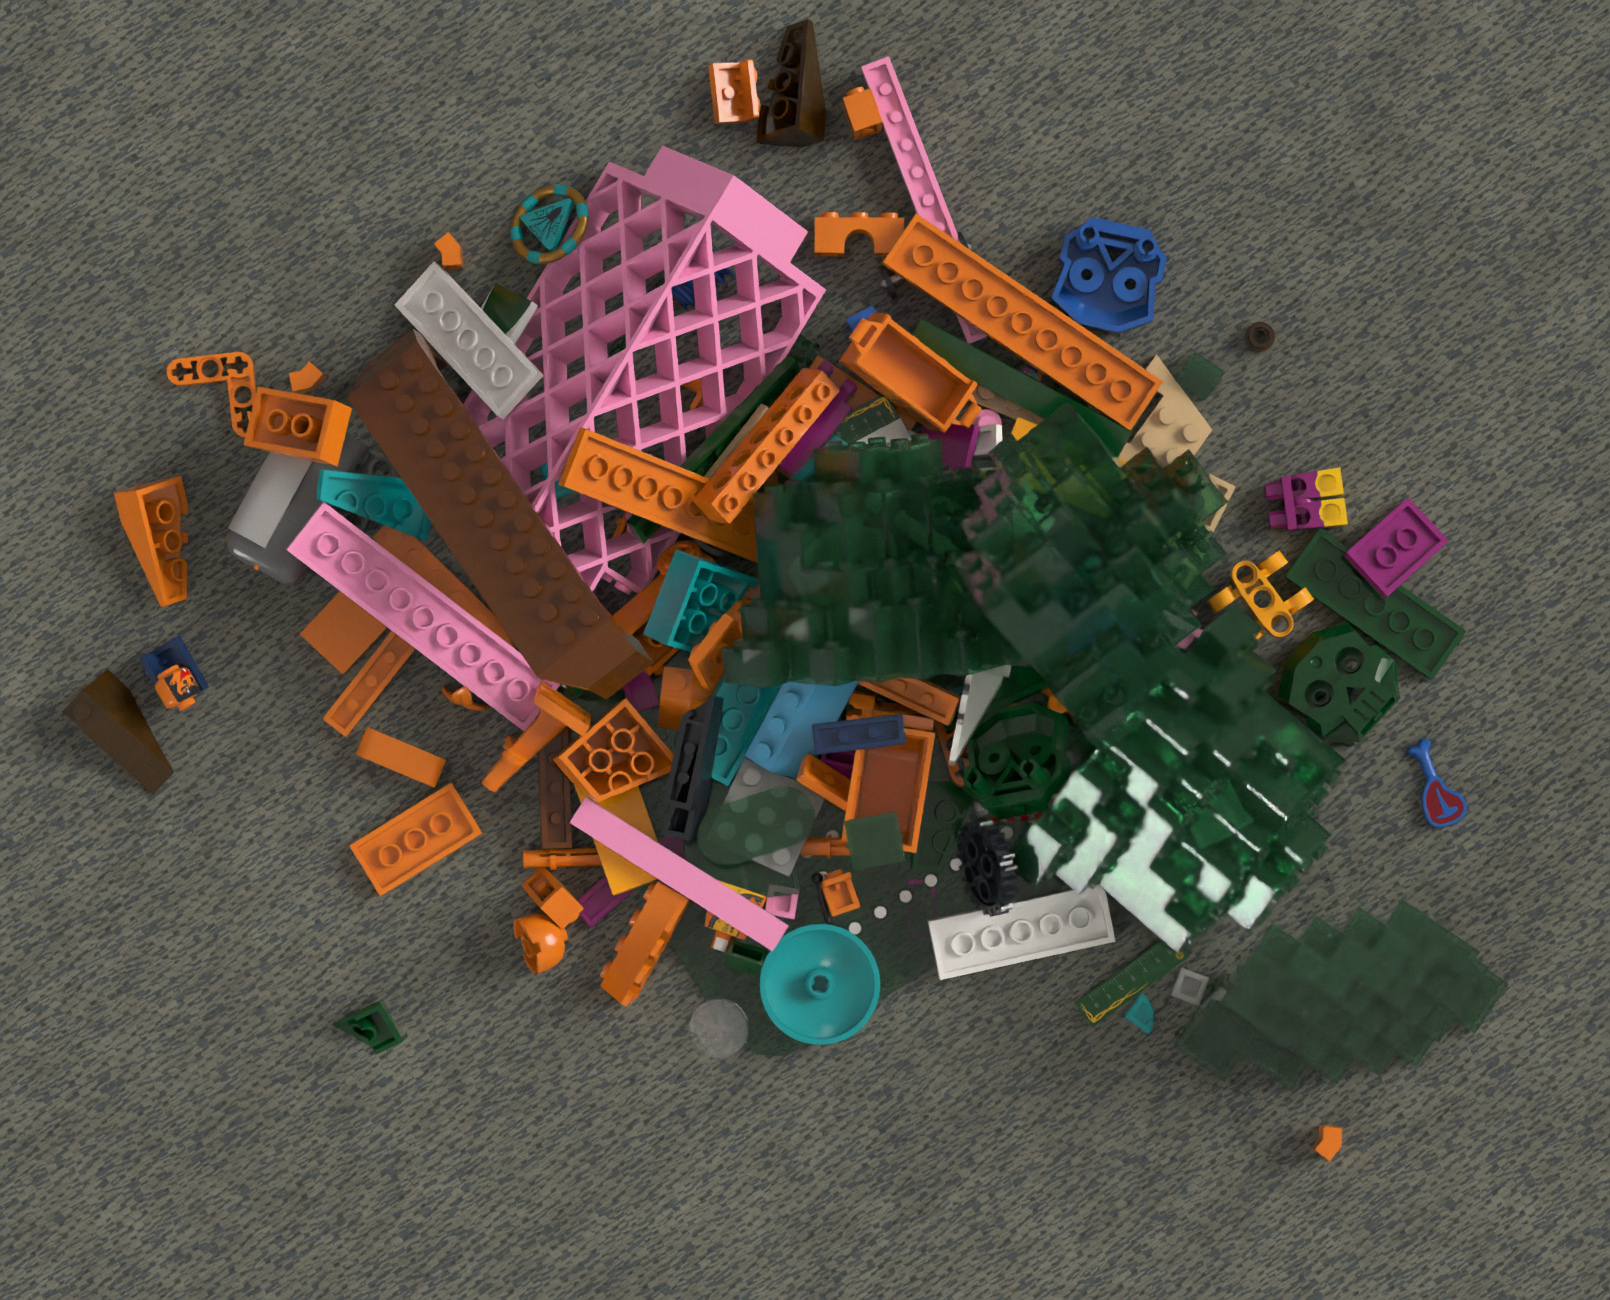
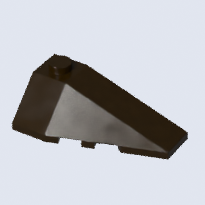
M807 19L789 25L786 28L777 56V62L782 65V68L775 80L770 79L768 89L774 90L769 107L762 105L759 113L757 143L805 147L824 141L826 109L813 22Z

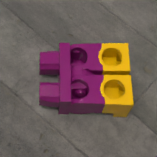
M1340 467L1282 476L1279 479L1280 481L1264 485L1266 501L1282 499L1283 510L1268 512L1269 527L1271 529H1286V532L1344 527L1348 525L1344 498L1314 501V499L1339 497L1344 494Z

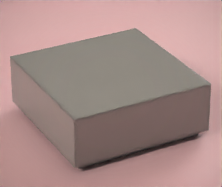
M1181 967L1171 996L1199 1006L1209 978Z

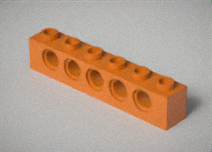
M802 368L693 499V502L711 521L730 524L840 390L822 370Z

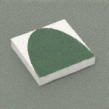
M496 283L481 309L516 344L538 305Z

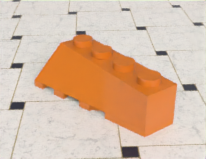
M661 880L657 884L651 883L646 890L643 898L647 902L642 911L637 909L629 921V925L633 926L628 936H621L614 949L618 952L613 963L611 961L606 963L600 974V977L604 978L600 986L626 1007L636 1001L691 902V899Z

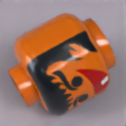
M175 665L157 675L158 681L155 684V690L166 708L174 709L178 707L181 712L196 703L194 697L198 695L200 688L188 668H179L178 665Z

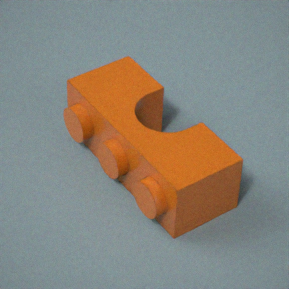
M823 212L821 217H815V256L844 257V245L848 237L855 233H863L869 236L874 244V257H887L904 232V218H898V213H880V217H868V213L855 212L851 213L850 217H839V213Z

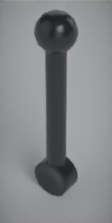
M816 872L811 878L817 887L825 924L835 926L831 922L828 907L820 887L823 875Z

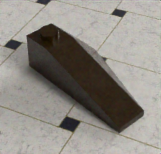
M109 670L105 671L84 688L62 711L78 728L153 795L174 774L131 691Z

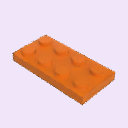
M450 783L349 846L378 894L382 897L479 837L483 832L453 783Z

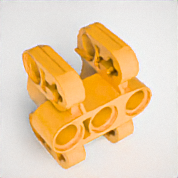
M1280 550L1258 566L1250 561H1241L1234 565L1230 571V581L1233 587L1229 585L1206 601L1215 614L1239 597L1256 620L1255 623L1232 638L1240 651L1265 634L1264 631L1273 638H1282L1288 635L1294 626L1291 615L1314 600L1305 587L1283 602L1270 584L1267 577L1288 563ZM1240 567L1248 568L1251 574L1239 581L1236 577L1237 569ZM1256 592H1264L1268 595L1269 603L1267 607L1260 608L1254 603ZM1283 618L1286 621V629L1283 632L1274 631L1272 626Z

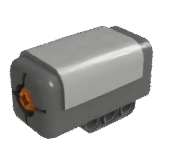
M347 434L345 435L338 467L269 452L228 527L232 532L227 541V549L234 558L276 581L290 587L297 586L306 578L310 567L287 551L286 548L323 502L316 499L319 469L374 475L375 467L380 463H386L390 467L389 477L396 476V469L387 457ZM326 503L345 519L351 515H356ZM359 516L361 525L358 529L365 532L372 520Z

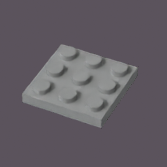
M745 758L707 841L790 877L825 798L800 782L787 776L770 772L759 764Z

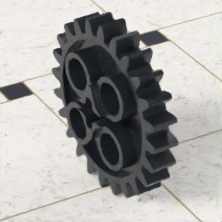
M983 818L967 822V826L962 827L964 833L959 834L962 842L957 844L961 850V854H957V857L962 861L959 869L963 871L964 875L961 880L967 883L966 893L971 892V902H977V910H983V915L989 914L990 917L1009 913V910L1014 908L1013 902H1017L1014 893L1019 892L1015 885L1019 878L1014 870L1018 869V866L1013 864L1015 854L1009 852L1011 844L1010 842L1005 843V833H999V825H993L992 820Z

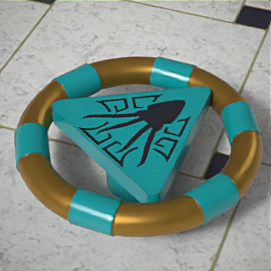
M561 184L545 186L531 193L520 204L512 220L510 229L511 243L516 252L528 262L541 265L556 262L569 255L579 245L588 227L589 211L584 197L571 186ZM555 195L567 198L529 212L539 201L549 196ZM575 204L578 220L577 226L572 236L557 249L558 244L569 229L567 221ZM523 222L550 252L532 251L525 246L522 234Z

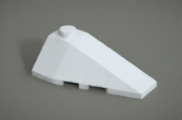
M973 637L949 758V765L955 766L998 692L1003 676L1009 677L1012 660L1007 659L1008 650L977 637Z

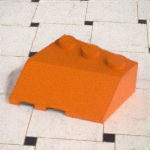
M625 698L613 705L589 727L584 736L579 735L552 760L572 783L596 803H599L670 773L674 754Z

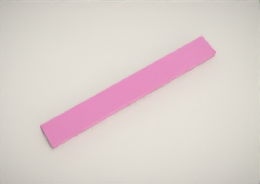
M585 797L570 821L575 827L771 951H774L789 927L788 924L587 797Z

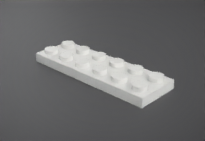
M433 262L395 304L399 311L464 381L502 419L514 409L544 376L436 262Z
M1103 882L1017 900V902H1013L1014 908L1010 909L1009 913L990 917L989 914L983 915V910L975 909L927 920L940 980L1116 942Z

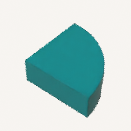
M1140 993L1124 1017L1147 1034L1151 1032L1154 1024L1153 1008L1149 999L1143 993Z

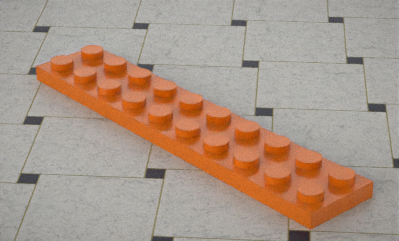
M917 213L882 263L1098 412L1128 430H1131L1163 383L1162 380Z

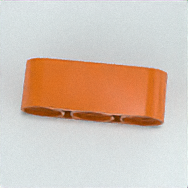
M366 727L355 753L362 758L434 788L446 763V760L369 727Z

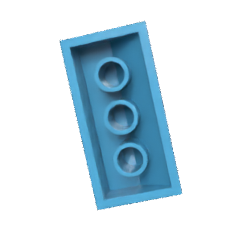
M810 648L800 653L745 756L770 772L797 779L802 758L808 753L815 758L819 757V755H815L812 724L838 721L860 678Z

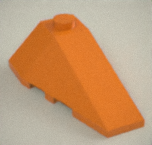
M176 476L140 484L115 492L114 497L120 521L160 606L165 607L187 599V562L180 558L182 543H188V533L181 532V515H188V502L182 477Z
M664 666L658 728L679 730L682 715L706 702L718 683L710 692L701 686L692 669Z

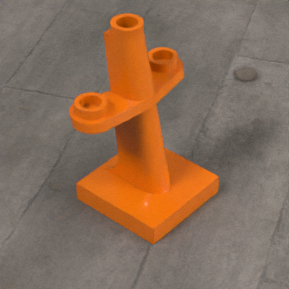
M542 681L535 690L533 703L540 707L539 715L518 739L508 736L504 740L505 745L503 748L505 750L501 753L502 757L488 771L481 783L489 790L497 792L499 787L566 726L584 736L590 727L591 714Z

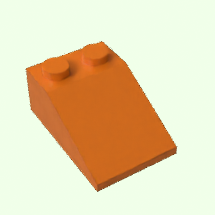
M258 387L243 445L338 467L352 408L331 399Z

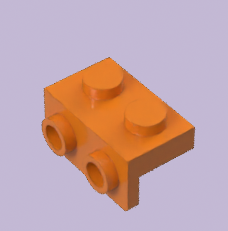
M746 59L740 63H713L709 65L715 124L748 123L759 118L761 103L756 92L757 71L753 66V60Z

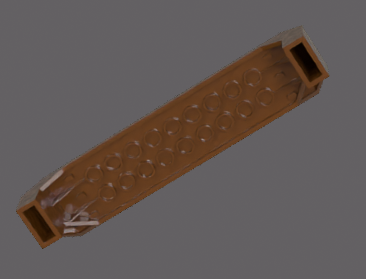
M411 329L365 366L347 399L535 675L541 680L590 690L605 700L654 662L639 640L626 632L596 598L440 371L448 366L442 356L424 336L415 329Z

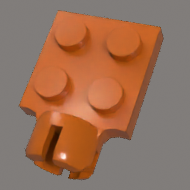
M742 600L735 602L719 621H715L711 625L707 636L701 643L694 646L688 658L701 686L710 692L723 677L736 653L741 654L747 647L746 639L752 638L763 626V616L754 607L746 608L743 605L745 602Z
M854 691L848 703L853 705L854 708L852 711H847L846 720L902 714L904 727L920 731L933 730L934 719L902 704L876 701L874 694Z

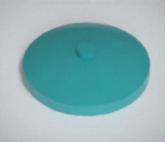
M811 924L787 933L781 938L774 951L770 950L761 970L760 994L768 1016L782 1032L793 1039L808 1044H832L851 1037L868 1022L878 1003L880 974L871 951L856 935L834 925Z

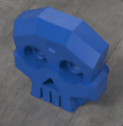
M1091 217L1078 229L1064 237L1059 257V263L1063 266L1051 301L1066 316L1088 329L1118 335L1152 323L1154 320L1155 286L1162 282L1167 257L1159 248L1149 229ZM1107 249L1124 253L1112 263ZM1084 270L1090 271L1092 278L1090 280L1082 279L1081 272ZM1133 280L1136 285L1135 288L1128 290L1125 287V281Z

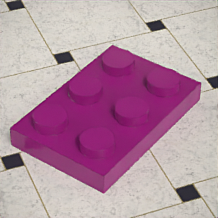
M1407 498L1347 551L1344 557L1380 596L1386 599L1449 540Z

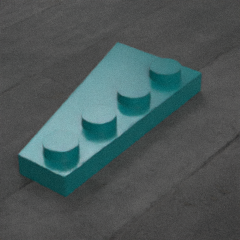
M319 469L317 500L428 542L431 521L402 478Z

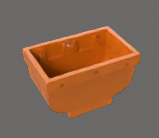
M904 728L906 744L855 751L841 841L867 845L868 843L869 846H874L872 844L874 843L875 847H888L887 849L916 853L935 733ZM863 824H864V827H869V828H864V831H868V832H870L871 830H873L872 828H870L871 825H873V826H875V827H878V828H875V830L872 831V832H874L873 834L868 833V834L866 835V834H865L866 832H862V831H863V829H862V828H863Z

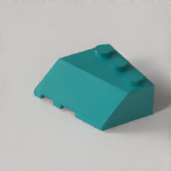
M675 550L643 634L667 646L691 652L694 646L701 643L707 636L711 625L715 621H719L738 600L744 601L742 598L750 587L755 588L760 579L717 562Z

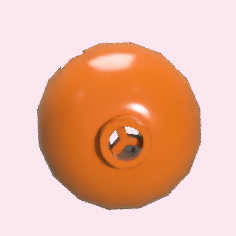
M544 913L528 914L514 920L515 938L521 937L522 946L526 953L522 955L532 973H543L556 966L563 959L565 952L564 941L568 940L565 928L562 930Z

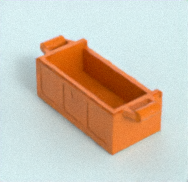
M872 312L867 320L865 318L860 320L849 336L852 342L839 362L929 431L945 433L951 424L962 425L968 429L982 410L972 395L978 383L968 379L945 359L921 343L918 338L894 322L890 315ZM969 400L972 403L958 421L955 418Z

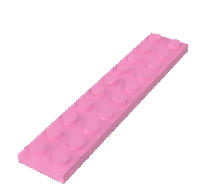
M325 502L320 504L286 548L296 558L462 685L468 687L470 691L523 731L528 728L540 712V707L533 703L535 690L543 681L555 690L561 685L538 678L520 652Z

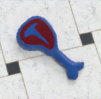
M1421 738L1417 746L1408 747L1406 753L1418 759L1426 778L1421 795L1424 817L1429 825L1435 828L1455 824L1466 814V801L1459 793L1448 789L1444 785L1429 757L1428 751L1431 743L1429 740Z

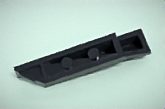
M710 696L699 707L689 710L682 715L663 802L664 805L671 806L661 832L663 835L688 841L702 840L724 701L722 697Z

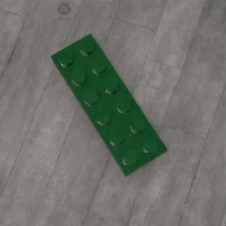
M1319 528L1285 575V578L1300 589L1306 587L1314 599L1426 678L1433 680L1466 631L1402 585L1394 590L1386 599H1383L1344 557L1345 553L1350 549Z

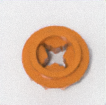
M684 540L670 545L659 556L657 569L661 575L666 576L675 550L702 558L700 545L693 540Z

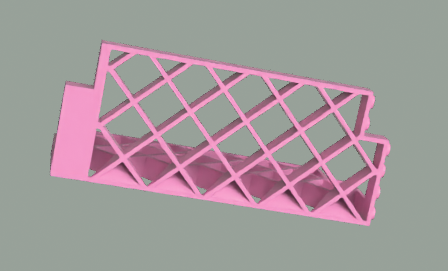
M663 145L644 176L609 161L586 199L589 222L583 239L569 255L561 260L547 264L527 297L528 300L537 304L538 307L515 345L525 355L533 340L542 335V350L527 358L544 375V392L528 401L526 394L504 419L496 417L488 421L487 416L491 408L473 389L463 404L492 447L505 441L506 456L501 458L502 462L560 546L559 530L582 522L585 549L567 556L592 592L602 578L609 583L614 579L617 581L614 587L630 595L631 591L637 594L640 593L652 582L658 572L657 560L666 548L676 542L680 532L661 526L643 544L635 539L627 524V533L605 540L603 513L614 510L617 507L579 493V502L557 510L555 482L560 480L580 427L595 432L594 417L616 409L619 437L612 440L639 451L663 441L665 461L680 467L686 461L684 433L705 426L707 439L715 428L720 426L734 409L753 392L754 388L786 358L826 291L825 288L790 263L807 235V230L734 175ZM642 194L657 200L641 210L640 197ZM618 210L619 222L601 232V227L608 215ZM685 213L701 219V221L686 229L684 228ZM577 216L557 249L572 236L577 226ZM710 224L733 240L735 244L713 252ZM662 228V242L644 251L643 238ZM621 250V264L603 273V259ZM757 259L781 276L780 279L759 286ZM735 265L737 294L717 301L714 272ZM664 270L665 283L646 294L645 279ZM580 272L581 286L563 295V290L570 278ZM693 280L695 309L674 317L671 288ZM623 292L624 306L606 315L605 301ZM781 299L782 318L774 331L763 334L761 306ZM582 314L583 328L565 337V323ZM739 314L741 343L721 350L718 321ZM697 329L699 358L678 365L676 336ZM626 334V348L608 358L607 343ZM654 344L657 373L635 381L633 352ZM584 356L585 371L567 380V364ZM743 362V383L736 394L725 397L722 370ZM701 378L704 405L682 413L680 385ZM659 393L661 421L640 429L637 401ZM587 398V413L569 423V407ZM546 419V435L529 444L528 428ZM548 462V478L531 487L530 471ZM626 511V519L628 520L632 513ZM630 553L631 570L626 578L608 567V561Z

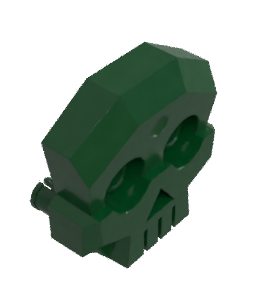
M1348 622L1312 632L1283 665L1277 699L1281 705L1306 719L1309 729L1327 744L1341 742L1344 746L1351 747L1355 745L1354 742H1361L1400 699L1398 666L1394 659L1377 645L1368 646ZM1351 661L1357 662V665H1356L1355 668H1353V669H1348V668H1347V665H1348L1349 662H1351ZM1319 695H1326L1325 701L1317 702ZM1351 695L1358 696V698L1352 703Z
M1034 702L991 710L982 717L966 745L969 765L964 768V791L976 799L986 811L998 820L1012 818V816L1019 817L1023 816V814L1031 815L1034 812H1048V802L1054 793L1064 783L1070 781L1071 760L1066 756L1069 743L1068 720L1062 714ZM1038 750H1041V752L1035 756L1036 752ZM999 757V760L996 763H993L994 760Z

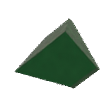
M379 1000L332 1024L373 1047L376 1054L403 1042L384 1000Z

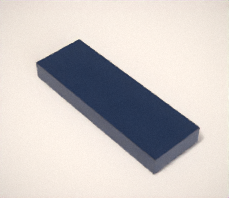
M902 714L812 724L815 755L906 744Z

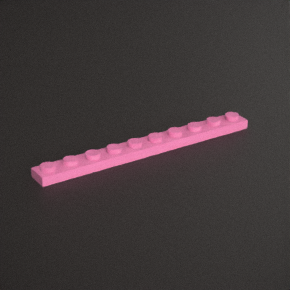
M889 56L862 66V74L868 89L871 88L883 121L884 131L916 213L960 243ZM956 315L966 342L972 344L988 338L986 334Z

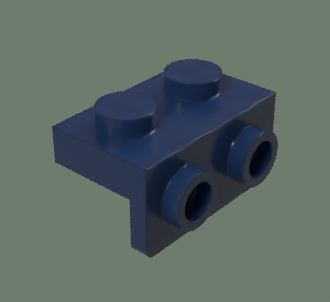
M180 636L172 638L156 650L140 657L143 669L154 685L158 681L157 675L172 666L178 665L179 668H188L200 688L198 694L209 688Z

